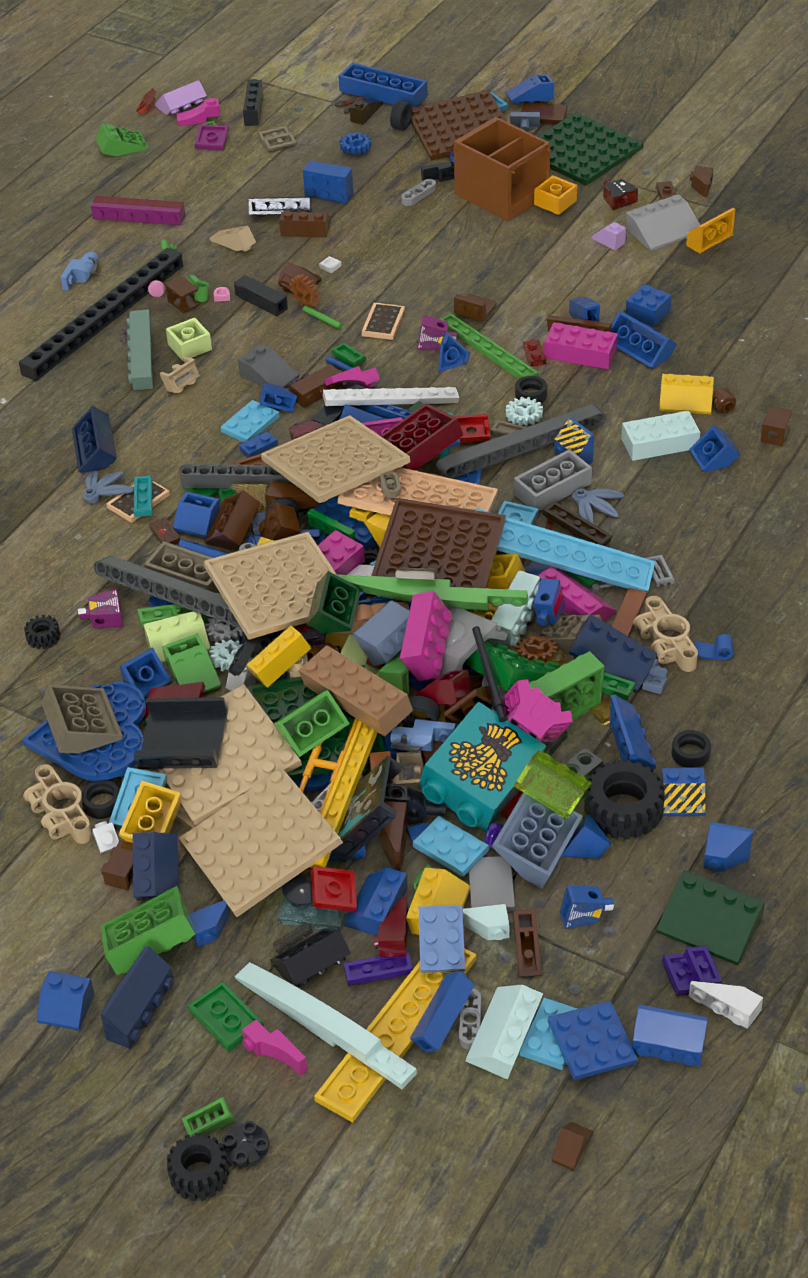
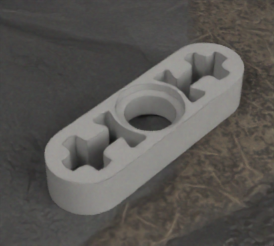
M426 179L403 193L402 204L412 206L435 192L436 181Z
M472 989L460 1011L459 1043L464 1049L468 1050L471 1049L480 1028L481 994L476 989ZM469 998H474L473 1007H469ZM468 1015H473L476 1017V1021L469 1023L464 1018ZM467 1030H472L471 1040H467Z

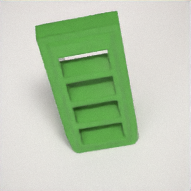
M224 1097L182 1118L187 1134L190 1137L195 1136V1133H200V1136L236 1122L232 1110ZM214 1114L216 1119L212 1120L210 1115ZM205 1117L207 1123L203 1125L201 1119ZM193 1121H196L198 1125L197 1129H194L192 1124Z

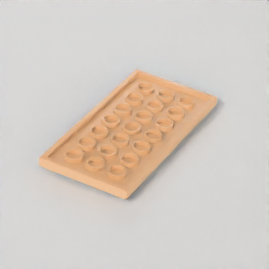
M405 468L392 470L398 474L401 485L400 495L396 498L476 510L477 508L490 512L498 494V489ZM379 476L372 481L365 482L356 488L343 492L338 496V504L391 515L396 498L390 499L382 494Z

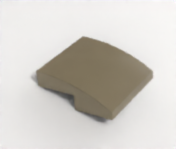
M286 125L258 132L262 144L268 151L296 144L292 133L288 131Z

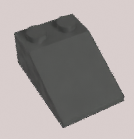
M258 344L238 360L240 376L260 386L265 382L281 386L285 389L299 378V374L273 349L263 344Z

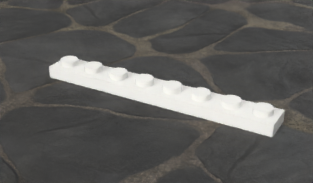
M456 387L323 390L325 406H344L345 404H415L418 401L424 404L459 403Z

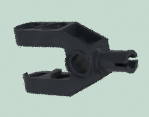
M277 632L247 640L238 648L228 672L233 676H239L246 667L250 656L254 659L273 642L272 640ZM255 678V685L263 684L257 678Z
M386 785L384 801L407 803L408 825L421 823L426 815L444 817L446 810L444 803H428L423 793L408 786ZM391 793H398L401 797L394 798Z

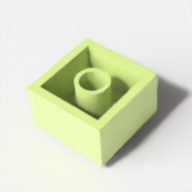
M196 318L166 328L168 345L182 361L184 357L192 358L212 350L210 333Z

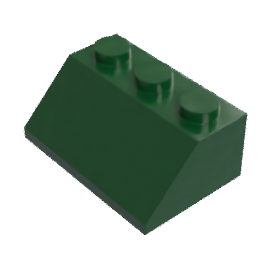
M327 571L316 584L307 625L322 633L351 631L361 588Z

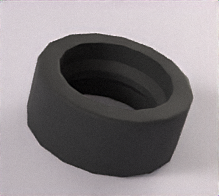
M397 101L394 104L390 115L392 128L402 131L408 128L412 117V106L410 103Z
M533 375L520 378L515 384L516 399L520 400L521 397L524 399L530 397V400L536 399V403L544 402L547 398V382ZM533 388L539 391L529 393L523 390Z
M423 696L409 698L413 711L424 712L430 718H420L410 713L401 721L405 727L413 728L415 719L438 722L441 711L436 702Z
M685 730L674 737L671 753L672 758L677 764L685 768H699L708 762L711 743L705 734L695 730ZM686 744H693L702 748L703 751L698 754H687L681 751L680 747Z
M109 780L93 781L86 785L82 791L84 811L90 817L96 819L111 817L119 794V787ZM99 794H110L113 796L105 804L96 805L90 803V800Z

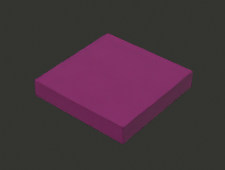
M200 124L195 149L224 150L229 126Z

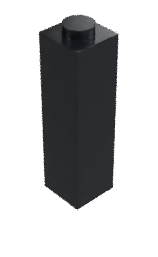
M246 275L234 282L236 296L276 317L288 309L286 295Z

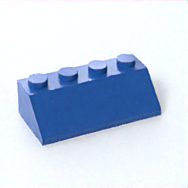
M620 310L611 324L612 333L618 334L617 348L652 369L669 359L677 346V343Z
M611 695L609 723L622 762L631 760L632 763H642L645 768L648 766L652 770L656 769L655 758L650 756V744L645 741V729L640 726V714L636 713L634 705L616 695Z

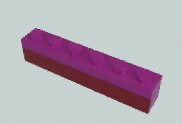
M95 196L91 205L93 219L181 225L185 217L184 202Z

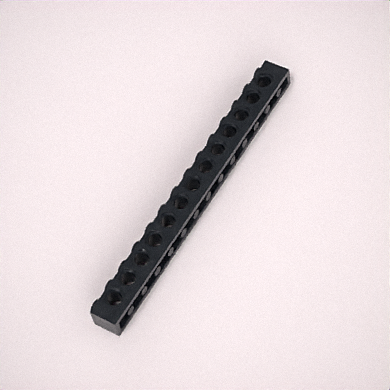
M170 248L164 249L20 360L21 375L38 381L149 294L148 287L152 281L157 280L163 283L183 267L182 253Z

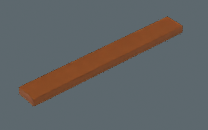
M628 588L613 622V628L628 637L630 636L634 627L633 621L641 611L647 597V591Z

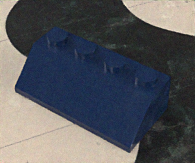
M91 406L72 427L78 471L81 473L106 469L117 458L109 414Z
M591 614L581 625L569 651V654L576 658L590 651L605 666V673L635 682V689L633 691L635 693L651 670L657 653Z
M146 945L100 1014L106 1040L129 1049L134 1042L139 1040L145 1024L151 1021L154 1010L162 1004L165 993L174 984L171 966Z

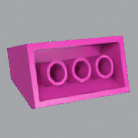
M551 566L538 575L540 581L541 578L560 580L565 603L563 611L568 615H600L602 621H605L617 612L616 609L563 570Z

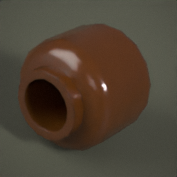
M720 388L714 391L712 396L714 408L719 413L731 412L735 408V396L727 388Z

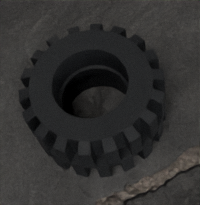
M195 1133L193 1137L187 1135L185 1140L179 1139L176 1141L177 1146L171 1147L166 1163L170 1183L174 1187V1191L177 1194L181 1193V1197L184 1199L190 1197L191 1201H196L197 1198H201V1201H203L209 1195L211 1198L216 1196L215 1192H220L223 1189V1184L227 1183V1175H229L226 1151H224L222 1143H219L215 1137L210 1139L208 1134L200 1136V1133ZM196 1162L209 1164L207 1168L199 1172L187 1170L190 1165Z

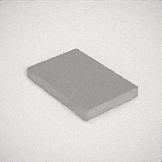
M502 856L482 857L469 871L471 908L506 904L507 912L515 911L511 865Z

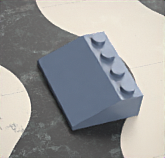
M528 785L492 847L523 879L543 889L583 816Z

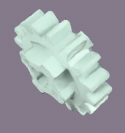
M521 397L520 400L515 398L514 402L509 401V405H506V417H508V421H512V424L519 423L520 426L523 424L528 427V424L535 425V422H540V418L543 417V406H541L540 402L536 403V399L530 400V397L527 399Z
M230 639L227 642L222 640L221 644L216 642L215 646H211L209 657L212 664H214V668L221 667V671L228 670L238 648L243 644H239L238 640L234 642Z

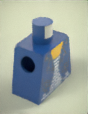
M567 885L560 908L564 928L598 923L602 911L613 910L612 897L603 898L601 890L597 886Z

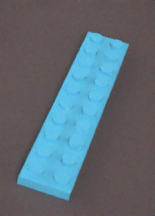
M476 508V511L487 512V511H484V510H481V509H477V508ZM506 517L498 546V551L508 554L518 553L519 557L626 589L647 591V593L655 565L653 560Z

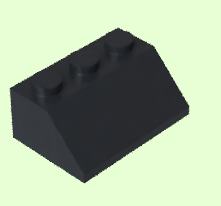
M324 928L270 959V961L285 981L299 987L309 982L308 978L311 976H319L325 973L328 966L344 962L346 960L345 957L351 954L340 930Z

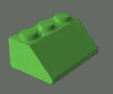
M324 690L275 722L274 726L296 755L300 757L350 723L330 692Z

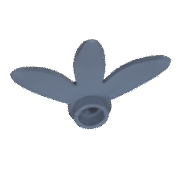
M95 470L86 477L87 489L83 492L82 496L85 501L92 504L100 499V495L132 493L134 488L126 485H110L123 475L121 471L108 474L98 481V472Z
M578 489L572 494L574 502L579 505L580 516L592 524L593 512L590 505L611 517H618L617 511L608 502L600 498L624 497V494L611 489H595L591 491Z

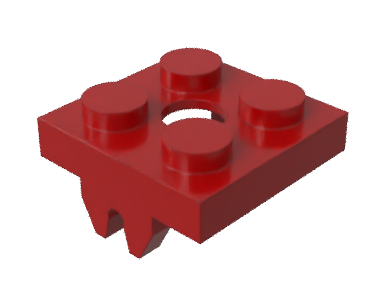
M487 414L454 416L458 419L463 432V436L459 438L460 443L487 442L490 440ZM474 428L476 432L468 433L467 429Z

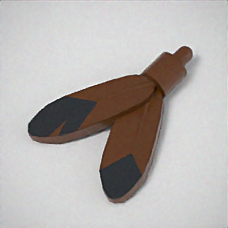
M359 96L355 99L339 101L335 103V106H346L344 113H349L350 106L356 100L365 99V97Z

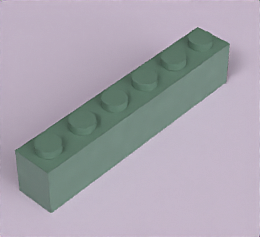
M149 309L130 311V318H127V327L130 328L127 329V336L130 339L127 340L128 350H131L128 351V361H131L128 362V370L131 372V374H128L129 384H132L133 390L153 389Z

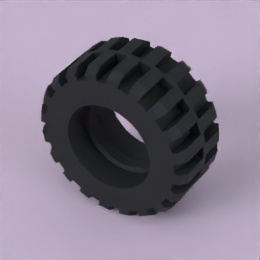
M617 760L613 761L612 764L608 762L602 765V768L598 767L593 771V774L587 779L584 803L586 816L588 814L591 815L605 835L610 834L612 838L623 837V839H630V837H641L643 833L646 835L652 831V828L654 829L658 826L663 816L665 798L663 782L660 781L661 778L656 773L653 774L651 768L648 766L646 768L643 767L642 763H632L631 760H625V762ZM627 794L638 798L640 801L630 805H622L611 801L609 798L614 795Z

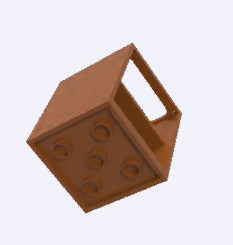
M498 117L492 118L454 141L455 194L506 221H510L534 206V189L550 177V143Z

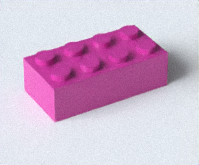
M553 322L544 341V358L609 369L617 351L618 334Z
M336 530L318 545L337 575H347L359 564L362 565L365 562L363 545Z
M434 591L413 595L400 660L418 681L439 678L443 666V656L446 651V640L449 636V625L452 620L451 611L448 610Z

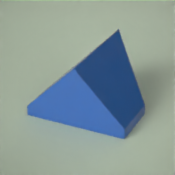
M448 332L444 333L441 342L438 372L465 365L470 355Z
M588 814L574 831L561 856L600 859L611 845V842L592 816Z

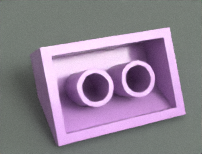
M198 80L163 94L155 103V106L166 115L170 113L174 115L180 112V109L186 110L192 107L193 104H201L207 95Z

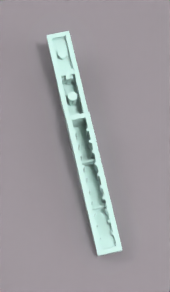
M250 962L235 976L237 981L333 1047L337 1044L400 1089H403L416 1076L417 1069L382 1046L381 1039L287 981Z

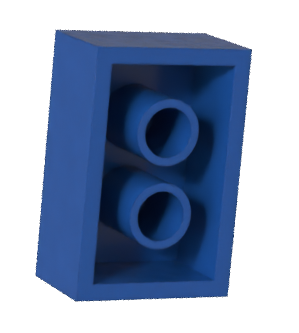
M309 161L303 169L305 196L346 204L352 197V168Z

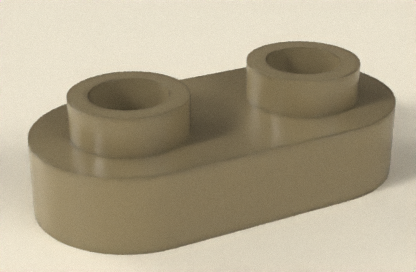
M393 471L380 474L382 494L389 499L398 497L401 491L398 474Z

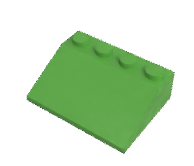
M589 651L584 655H579L573 661L561 665L560 668L546 673L538 680L531 681L529 686L530 689L540 687V691L554 702H560L561 712L571 710L572 720L601 705L605 666Z
M177 886L100 926L104 954L116 975L127 973L145 945L150 947L156 954L165 953L171 950L173 946L181 942H187L192 936L196 935L192 920Z

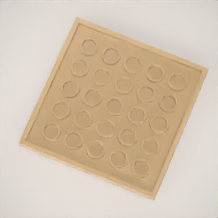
M350 415L261 454V458L265 463L319 503L341 495L343 492L356 488L365 482L372 481L382 473L401 468L403 465L410 463L409 455Z
M309 532L204 561L206 571L248 640L287 629L290 626L294 627L307 623L316 584L327 571L336 574Z
M244 684L221 696L225 698L228 714L218 768L157 769L159 773L166 774L168 777L166 784L170 790L181 793V806L195 826L282 767L288 773L302 765L299 757L279 734L273 722Z
M282 767L179 837L181 843L236 917L243 914L343 843L338 834Z

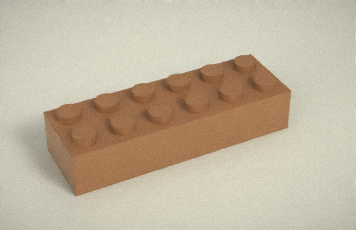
M327 645L299 669L306 687L317 694L328 690L339 708L383 736H386L413 711L408 695Z

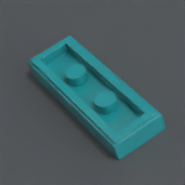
M152 476L134 477V517L152 516Z

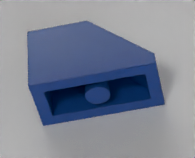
M263 382L259 402L260 405L293 412L297 395L281 386Z
M225 900L189 914L196 935L193 938L197 946L210 944L219 938L230 917L229 907Z

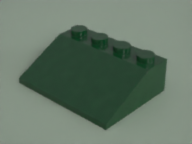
M684 870L674 887L656 932L692 947L707 946L710 954L738 965L763 918L765 901Z

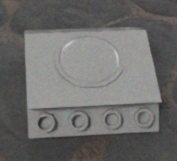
M447 607L451 611L452 620L449 625V636L446 640V651L443 656V666L439 678L449 671L462 670L465 660L478 649L472 631L473 627H480L484 642L489 638L506 641L508 633L502 631L501 626H498L493 621L464 609Z

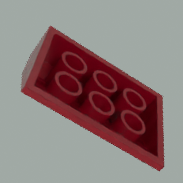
M425 403L382 434L381 437L410 456V463L403 465L401 468L416 471L434 456L443 452L445 448L455 443L463 436V432L456 417Z

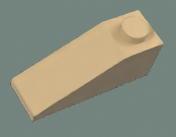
M248 225L220 230L209 238L212 242L235 251L243 250L244 252L250 250L251 246L256 243Z

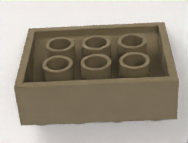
M47 684L42 706L59 753L79 754L122 740V733L104 688Z

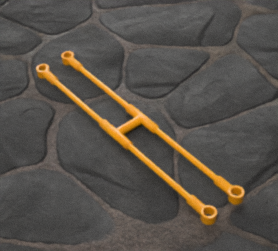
M356 718L337 762L318 759L321 752V742L313 748L304 770L303 779L299 787L302 792L312 775L314 767L334 770L330 779V786L319 812L321 815L359 720Z

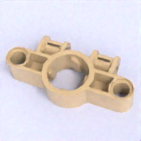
M648 597L645 604V613L638 615L634 619L633 625L640 630L643 639L652 638L653 643L650 646V650L657 653V659L660 664L676 661L683 671H694L697 667L698 651L689 639V622L680 615L672 614L660 597ZM664 630H675L680 632L681 635L668 637L662 635L661 632Z
M40 765L35 770L38 784L31 786L24 792V799L31 804L33 812L40 813L45 811L46 815L42 818L41 824L44 828L48 829L51 839H59L71 834L73 839L79 844L89 842L92 839V831L89 819L84 814L81 790L75 784L62 782L50 765ZM70 798L75 800L73 805L64 809H55L52 806L61 799Z

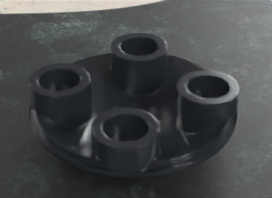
M311 870L302 871L282 885L283 895L294 907L313 903Z
M246 1121L244 1124L234 1127L222 1138L227 1160L235 1166H253L259 1163L269 1150V1137L267 1133L253 1121Z

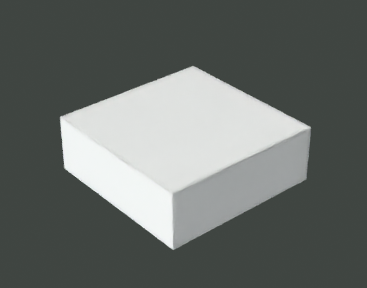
M330 256L319 263L320 269L331 274L342 266L341 261Z

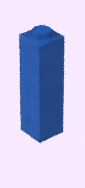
M457 971L446 974L412 1033L410 1039L425 1053L439 1050L475 986L465 973Z

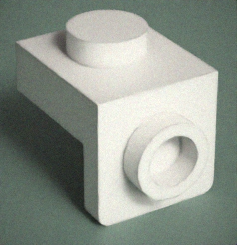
M106 821L98 823L92 829V835L95 837L100 854L110 851L113 847L117 846L119 840L112 822L108 824Z

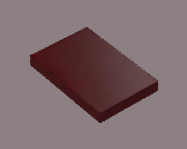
M203 682L150 688L147 699L203 698L206 686ZM147 704L145 716L142 719L143 721H145L146 718L149 716V709L147 707Z

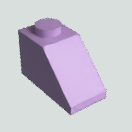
M613 222L592 235L591 239L613 250H617L625 244L626 228Z

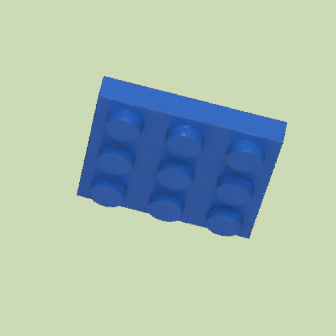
M611 1001L549 1016L548 1024L573 1080L633 1065L638 1060Z

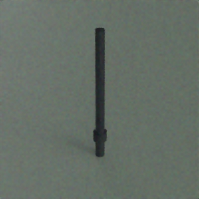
M475 626L472 628L493 699L491 703L497 713L499 722H505L507 717L504 711V700L500 697L480 627Z

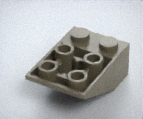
M590 614L560 615L557 623H548L538 637L545 636V639L551 638L552 642H556L559 651L569 654L581 625ZM593 615L602 620L600 615Z

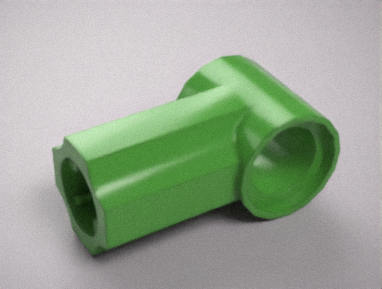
M189 275L187 280L198 287V291L194 292V299L199 302L207 301L209 297V283L200 281L195 275Z

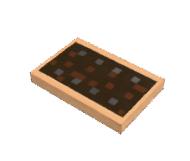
M373 303L362 329V336L394 340L405 313V306Z
M154 481L152 508L170 496L169 490ZM134 491L128 494H119L106 503L109 510L131 523L140 518L134 517Z

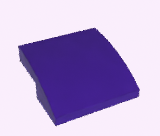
M707 946L686 948L684 954L663 956L662 963L676 996L688 995L692 981L722 983Z

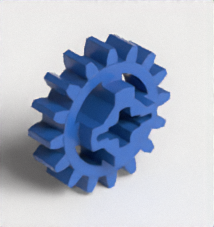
M350 132V134H345V137H341V140H339L340 150H343V153L347 152L348 155H355L356 153L361 155V153H366V150H370L371 137H368V134L363 135V132H356L355 134Z

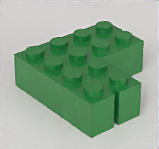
M484 642L496 684L506 691H509L516 681L528 679L530 683L543 677L546 673L560 668V664L549 661L548 664L539 659L529 661L525 657L518 656V652L508 650L507 645L501 643L492 645L490 642ZM477 649L467 658L466 664L486 677Z

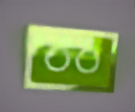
M538 750L524 768L514 787L568 819L582 802L592 782L588 781L583 775L570 770L565 764L554 760L549 754Z

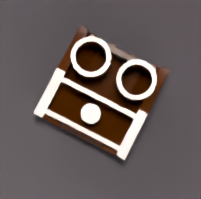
M289 262L281 271L278 279V285L283 287L285 292H291L290 280L298 274H304L305 277L309 276V280H313L315 285L321 282L319 275Z

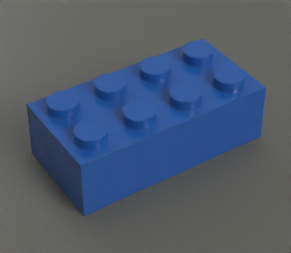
M334 496L322 502L314 509L355 530L356 542L363 545L366 551L369 550L368 548H372V551L375 548H379L365 523L349 517L350 510L353 507L338 504L337 497Z

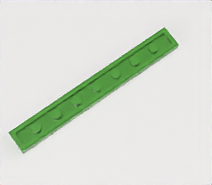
M453 314L440 319L448 322L449 332L457 333L456 337L516 378L520 379L532 375L539 377V372Z

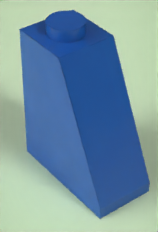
M585 296L571 299L569 302V313L575 319L599 322L600 304Z

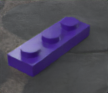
M406 951V957L380 958L378 956L344 963L348 986L409 975L413 970L409 951Z

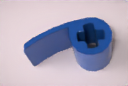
M727 634L717 636L715 645L695 641L698 657L711 660H728L733 656V640Z

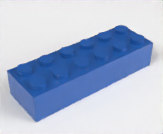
M353 62L338 76L339 91L346 94L364 96L365 98L382 101L383 103L394 105L397 101L410 103L413 108L418 107L428 96L426 80Z

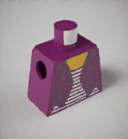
M423 315L417 349L440 350L444 333L448 332L455 340L457 333L447 331V321Z
M117 589L89 596V607L78 609L79 619L91 618L93 628L123 627Z

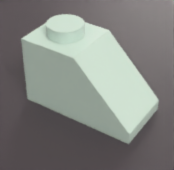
M506 904L463 909V926L486 940L509 938V920Z

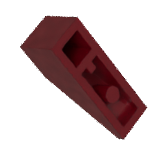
M407 897L400 899L379 925L378 935L374 936L375 949H379L380 958L406 957L408 922L406 919L408 913Z

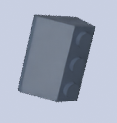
M392 600L352 634L373 666L387 663L402 649L410 611Z

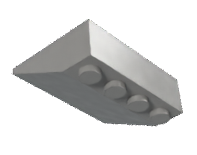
M679 194L626 212L625 228L650 251L687 239V232L700 226L689 204Z

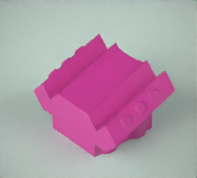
M528 679L516 681L503 697L507 720L543 743L555 742L573 722L571 710L561 712L560 702L552 701L540 691V687L530 689Z

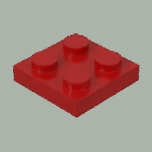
M313 866L311 869L313 907L355 912L357 902L354 871Z

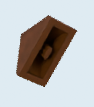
M570 1122L562 1127L552 1162L574 1171L593 1134V1130L574 1122Z

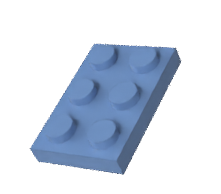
M462 905L418 907L421 973L465 972Z

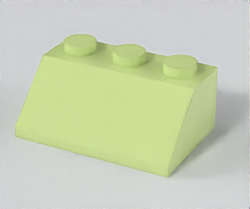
M196 611L143 624L149 649L154 648L162 664L166 663L162 646L197 633L202 639L207 652L211 650L201 614Z

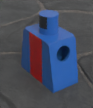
M541 578L534 600L537 616L536 622L541 626H545L547 623H557L565 606L560 580Z

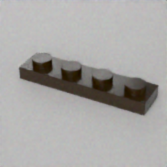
M553 501L543 509L542 515L585 541L606 546L612 540L611 534L556 501Z

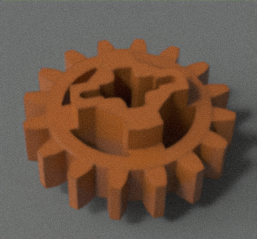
M298 274L290 280L289 286L292 287L290 291L294 293L292 296L297 299L296 302H301V306L307 305L312 308L319 303L321 297L318 294L320 291L316 289L318 286L314 284V281L309 280V276L305 277L304 274Z
M529 635L528 639L521 638V642H517L516 652H518V656L525 657L529 661L539 659L549 663V661L556 660L558 647L556 642H552L551 638L545 639V636L539 638L538 635L532 637Z

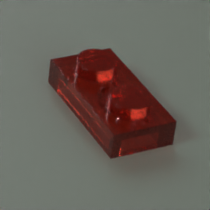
M153 88L143 96L136 110L139 114H142L144 111L147 112L151 108L150 104L155 100L154 96L156 94Z
M539 339L524 341L523 349L530 367L547 365V359Z

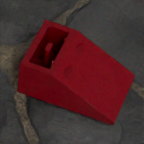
M468 670L449 671L413 696L427 697L436 702L438 706L446 704V707H452L472 692Z

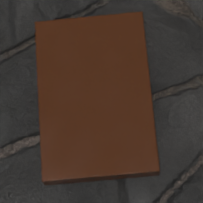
M524 102L521 112H540V123L556 125L565 119L567 105Z

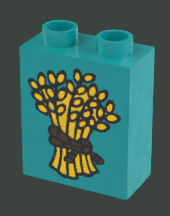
M478 702L425 764L418 787L422 789L424 796L432 803H444L455 811L459 820L469 827L477 826L487 832L490 825L495 822L528 778L536 771L546 745L508 720L499 722L497 713Z

